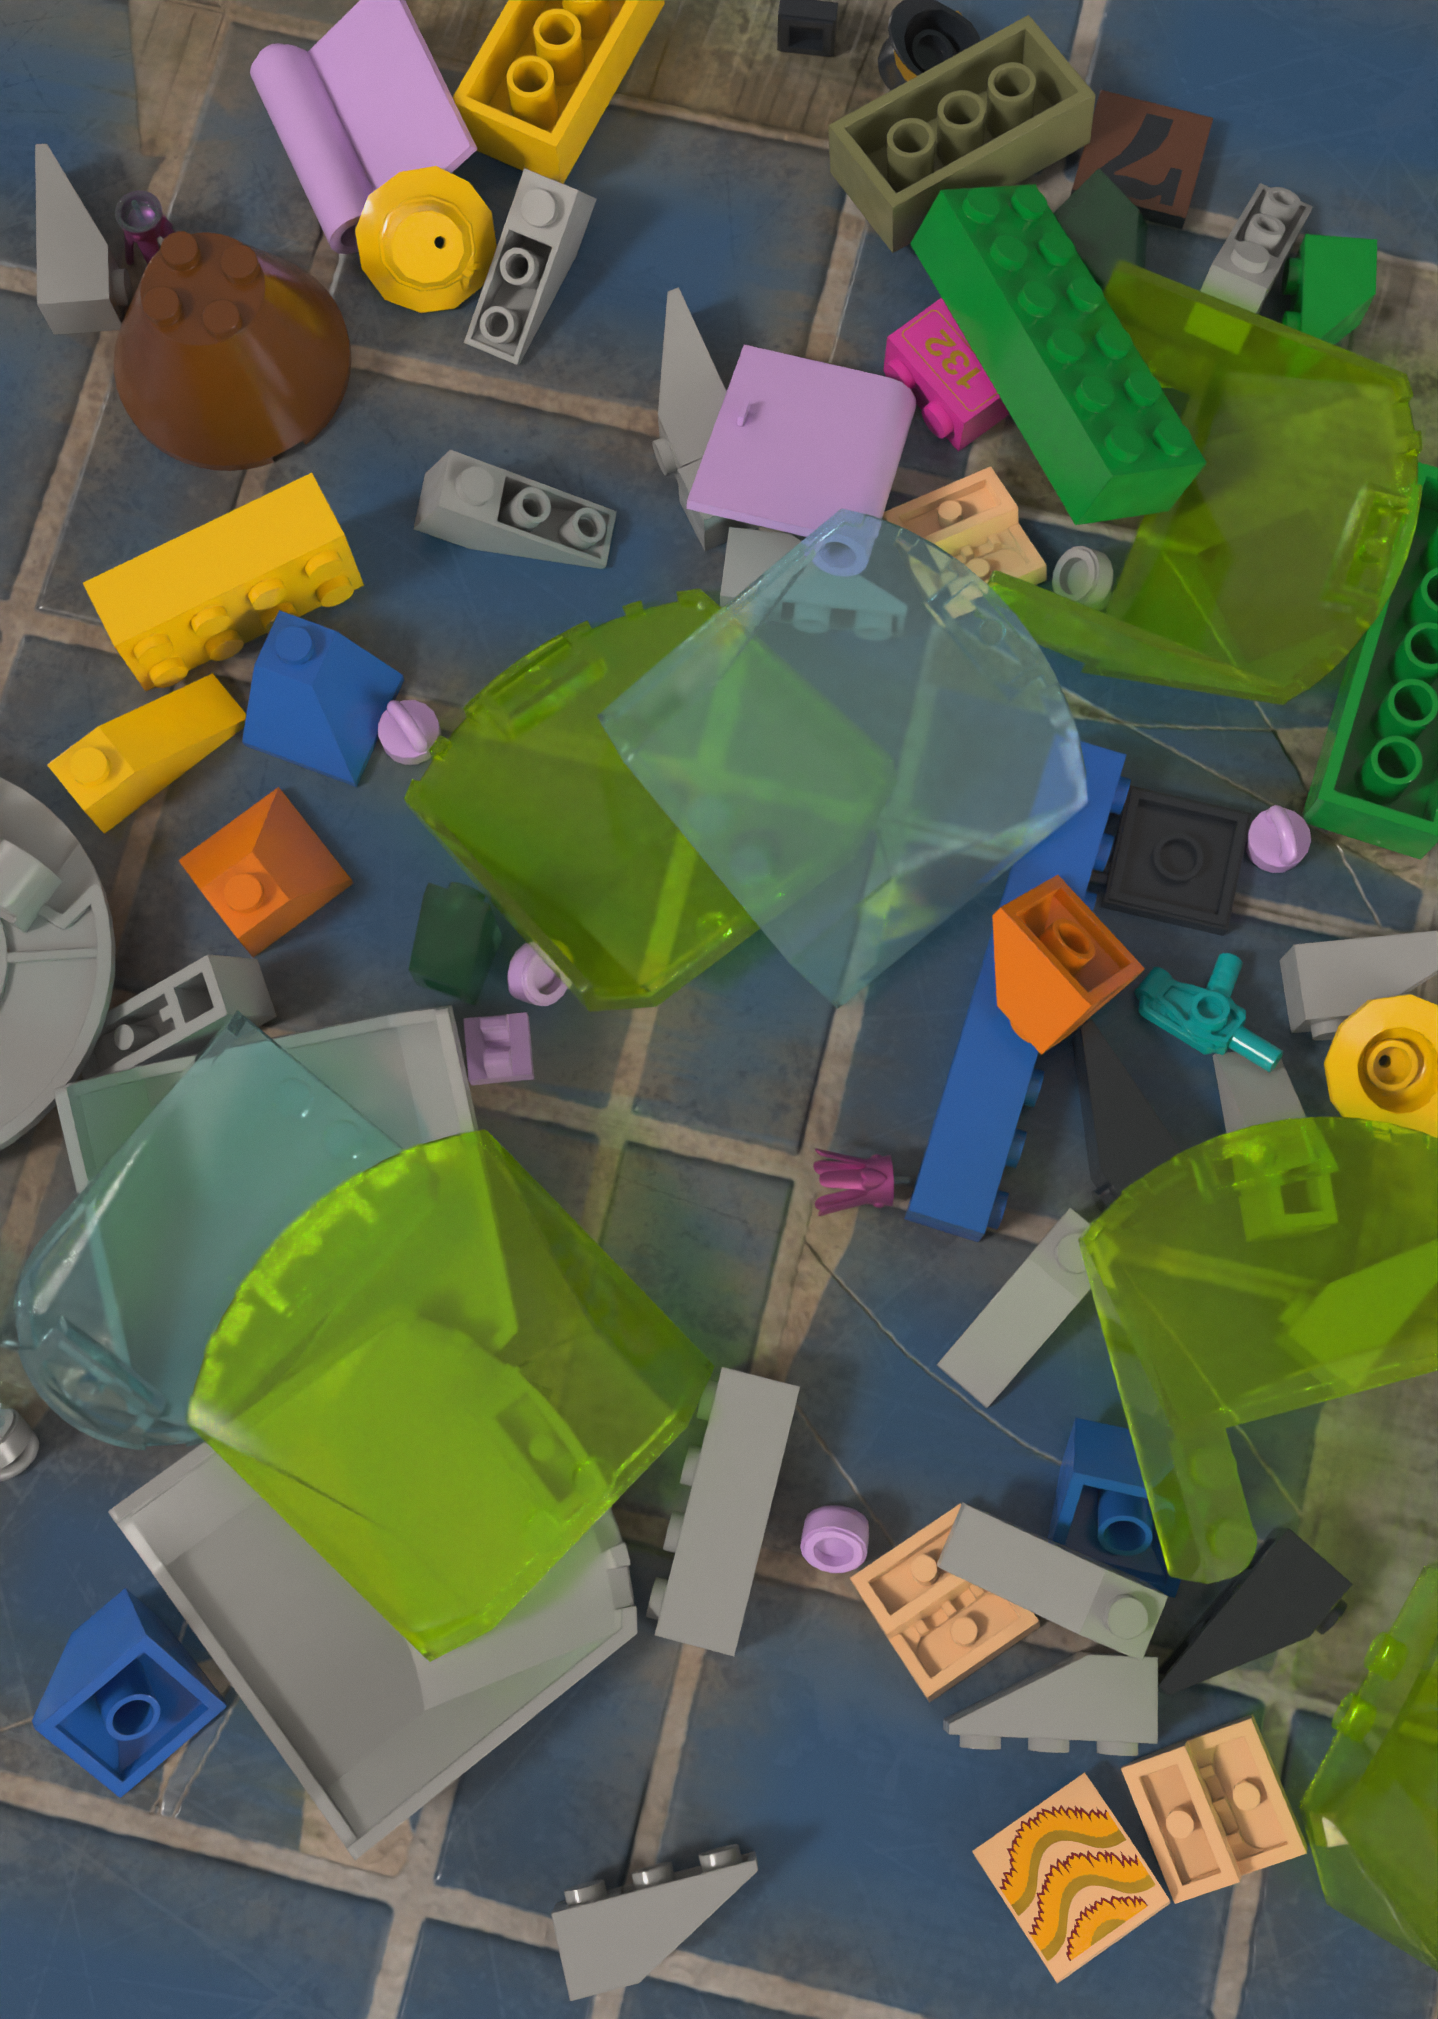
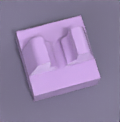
M527 1012L464 1018L468 1081L471 1086L534 1079L530 1022Z

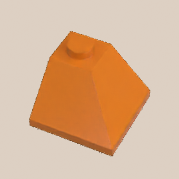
M279 787L178 860L253 958L353 884L352 879Z
M1059 875L1052 877L1001 906L992 915L997 1006L1009 1018L1016 1034L1024 1041L1031 1043L1041 1055L1073 1033L1145 970L1139 961Z

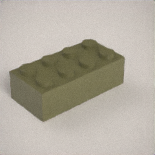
M1027 15L828 125L830 173L891 252L894 253L911 243L940 190L1013 186L1089 144L1095 93L1034 20Z

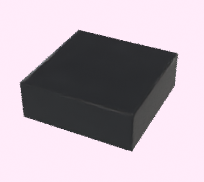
M780 0L777 50L780 52L834 57L838 3L819 0Z

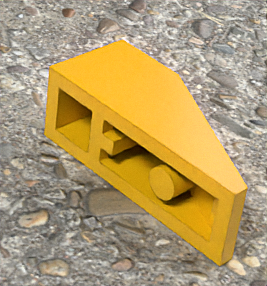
M212 673L96 727L47 764V766L84 812L105 834L242 730L245 726L246 713Z

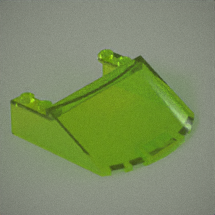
M1118 260L1103 294L1124 329L1130 334L1135 347L1161 387L1174 388L1188 394L1179 418L1189 430L1193 441L1207 463L1169 511L1141 515L1104 613L1024 580L994 570L978 600L972 618L1083 662L1084 665L1081 673L1285 705L1309 690L1331 672L1355 647L1367 629L1379 616L1395 588L1407 560L1417 525L1422 496V485H1418V455L1422 451L1421 430L1415 431L1409 404L1414 395L1406 373L1124 260Z
M1321 1116L1295 1118L1249 1126L1211 1138L1181 1151L1171 1157L1170 1160L1154 1168L1144 1177L1137 1179L1122 1190V1194L1099 1218L1093 1219L1078 1238L1170 1577L1210 1584L1240 1574L1247 1568L1254 1556L1257 1546V1535L1252 1526L1237 1471V1462L1231 1450L1226 1428L1438 1371V1138L1392 1123L1349 1117Z

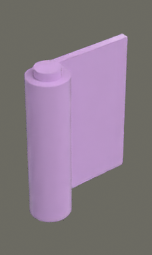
M360 0L309 51L289 44H271L259 52L251 65L250 74L326 239L331 249L337 253L351 254L359 252L355 229L366 200L372 192L397 173L437 166L452 173L477 150L473 138L405 0Z
M744 345L689 493L687 509L808 537L807 554L814 568L832 578L851 579L858 577L865 572L916 409V398L911 389L905 384L889 377Z

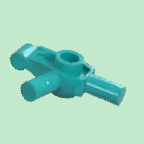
M1222 953L1218 956L1206 989L1178 982L1164 969L1153 967L1134 991L1135 996L1139 1000V1013L1141 1016L1204 1055L1212 1053L1224 1055L1230 1048L1271 1073L1284 1053L1280 1048L1244 1027L1246 1010L1235 1004L1230 997L1243 965L1242 960L1233 954Z

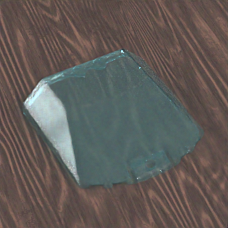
M843 508L759 576L597 715L617 752L631 772L784 958L837 1009L848 1003L1088 804L1086 769L1080 738L1069 704L1053 669L1034 638L1016 614L988 584L962 562L934 543L901 526L875 516Z

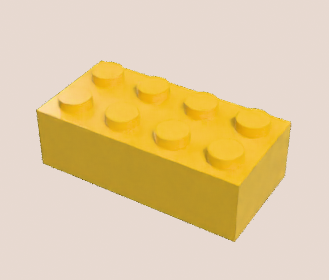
M508 0L452 97L477 147L476 151L522 171L525 168L564 184L662 10L665 0Z
M310 473L83 582V585L114 647L146 692L155 687L166 688L175 685L187 676L189 670L210 660L221 661L234 656L243 648L245 643L265 633L269 634L279 610L300 617L321 606L333 607L349 599L354 590L364 586L345 534L315 477Z

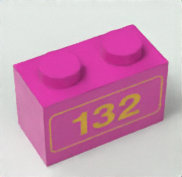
M942 297L887 337L884 359L885 376L898 380L911 389L916 398V404L920 407L922 417L930 431L940 439L946 437L958 452L1010 414Z

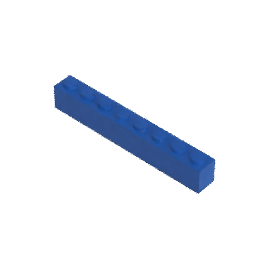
M1053 733L1044 757L999 908L1052 877L1059 875L1093 912L1097 894L1086 890L1092 870L1104 871L1113 845L1114 836L1104 833V829L1110 812L1120 815L1128 794L1131 779L1120 776L1126 754ZM993 928L904 1218L905 1220L975 1242L980 1241L987 1227L998 1230L1009 1196L1008 1192L998 1189L1005 1166L1015 1169L1017 1167L1027 1135V1131L1016 1128L1022 1106L1034 1108L1045 1071L1034 1068L1038 1050L1031 1043L1024 1041L1016 1034L1009 1018L997 1006Z

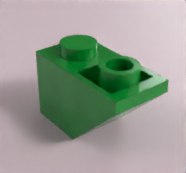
M1305 234L1296 257H1288L1286 259L1281 289L1282 294L1291 295L1290 311H1285L1282 318L1279 345L1280 348L1288 349V372L1300 373L1361 324L1376 294L1378 239Z

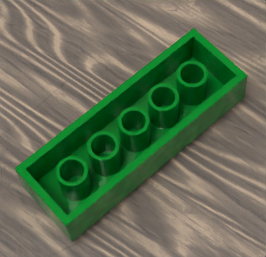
M1036 184L940 190L910 244L1075 526L1169 511L1207 462L1193 441L1189 430L1183 425L1164 394L1160 383L1153 376L1138 352L1130 334L1124 329L1106 300L1101 287L1093 279L1077 253L1073 242L1068 238L1048 206L1044 195L1039 191Z
M1417 462L1395 500L1362 611V617L1359 621L1301 817L1305 820L1306 824L1420 860L1438 843V468Z

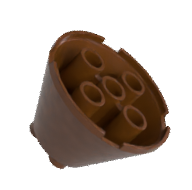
M177 231L164 238L160 250L147 265L134 294L115 344L114 376L121 402L127 414L140 433L160 451L185 464L199 468L219 471L247 470L274 463L273 456L292 448L301 441L305 445L308 444L326 427L340 406L348 386L352 360L351 345L342 313L327 289L304 269L294 263L223 234L208 232L190 234L185 231Z

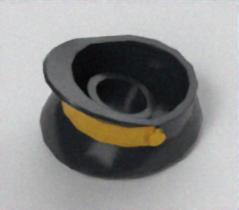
M903 0L891 12L888 23L889 37L882 44L878 56V70L885 85L890 90H893L980 42V36L972 23L964 18L959 11H954L936 0Z

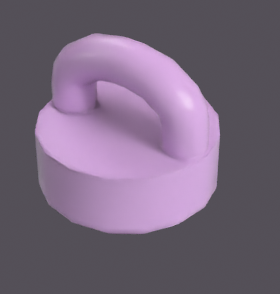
M392 700L387 704V710L382 714L378 723V737L386 754L394 761L404 765H416L429 760L437 752L441 743V727L434 711L426 704L416 700H402L400 702Z
M1274 805L1259 813L1249 825L1245 851L1250 861L1258 868L1270 873L1286 872L1295 868L1308 853L1311 843L1310 829L1305 820L1295 811Z
M534 940L523 944L510 961L507 978L510 994L516 999L538 1006H548L557 1002L564 995L571 977V965L566 952L558 945Z
M827 1505L813 1509L807 1514L802 1529L800 1544L802 1556L810 1565L829 1573H845L857 1569L864 1563L867 1556L869 1542L868 1520L862 1513L846 1506Z

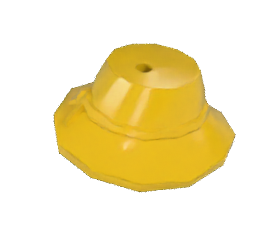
M437 166L399 172L368 196L355 229L361 268L384 300L419 313L455 309L484 285L497 248L492 211L470 182ZM438 236L442 237L444 241L441 248H437L434 243Z
M1412 994L1367 1000L1338 1026L1325 1058L1324 1068L1330 1101L1355 1135L1393 1149L1435 1143L1438 1140V1005ZM1386 1055L1387 1063L1380 1066V1057Z

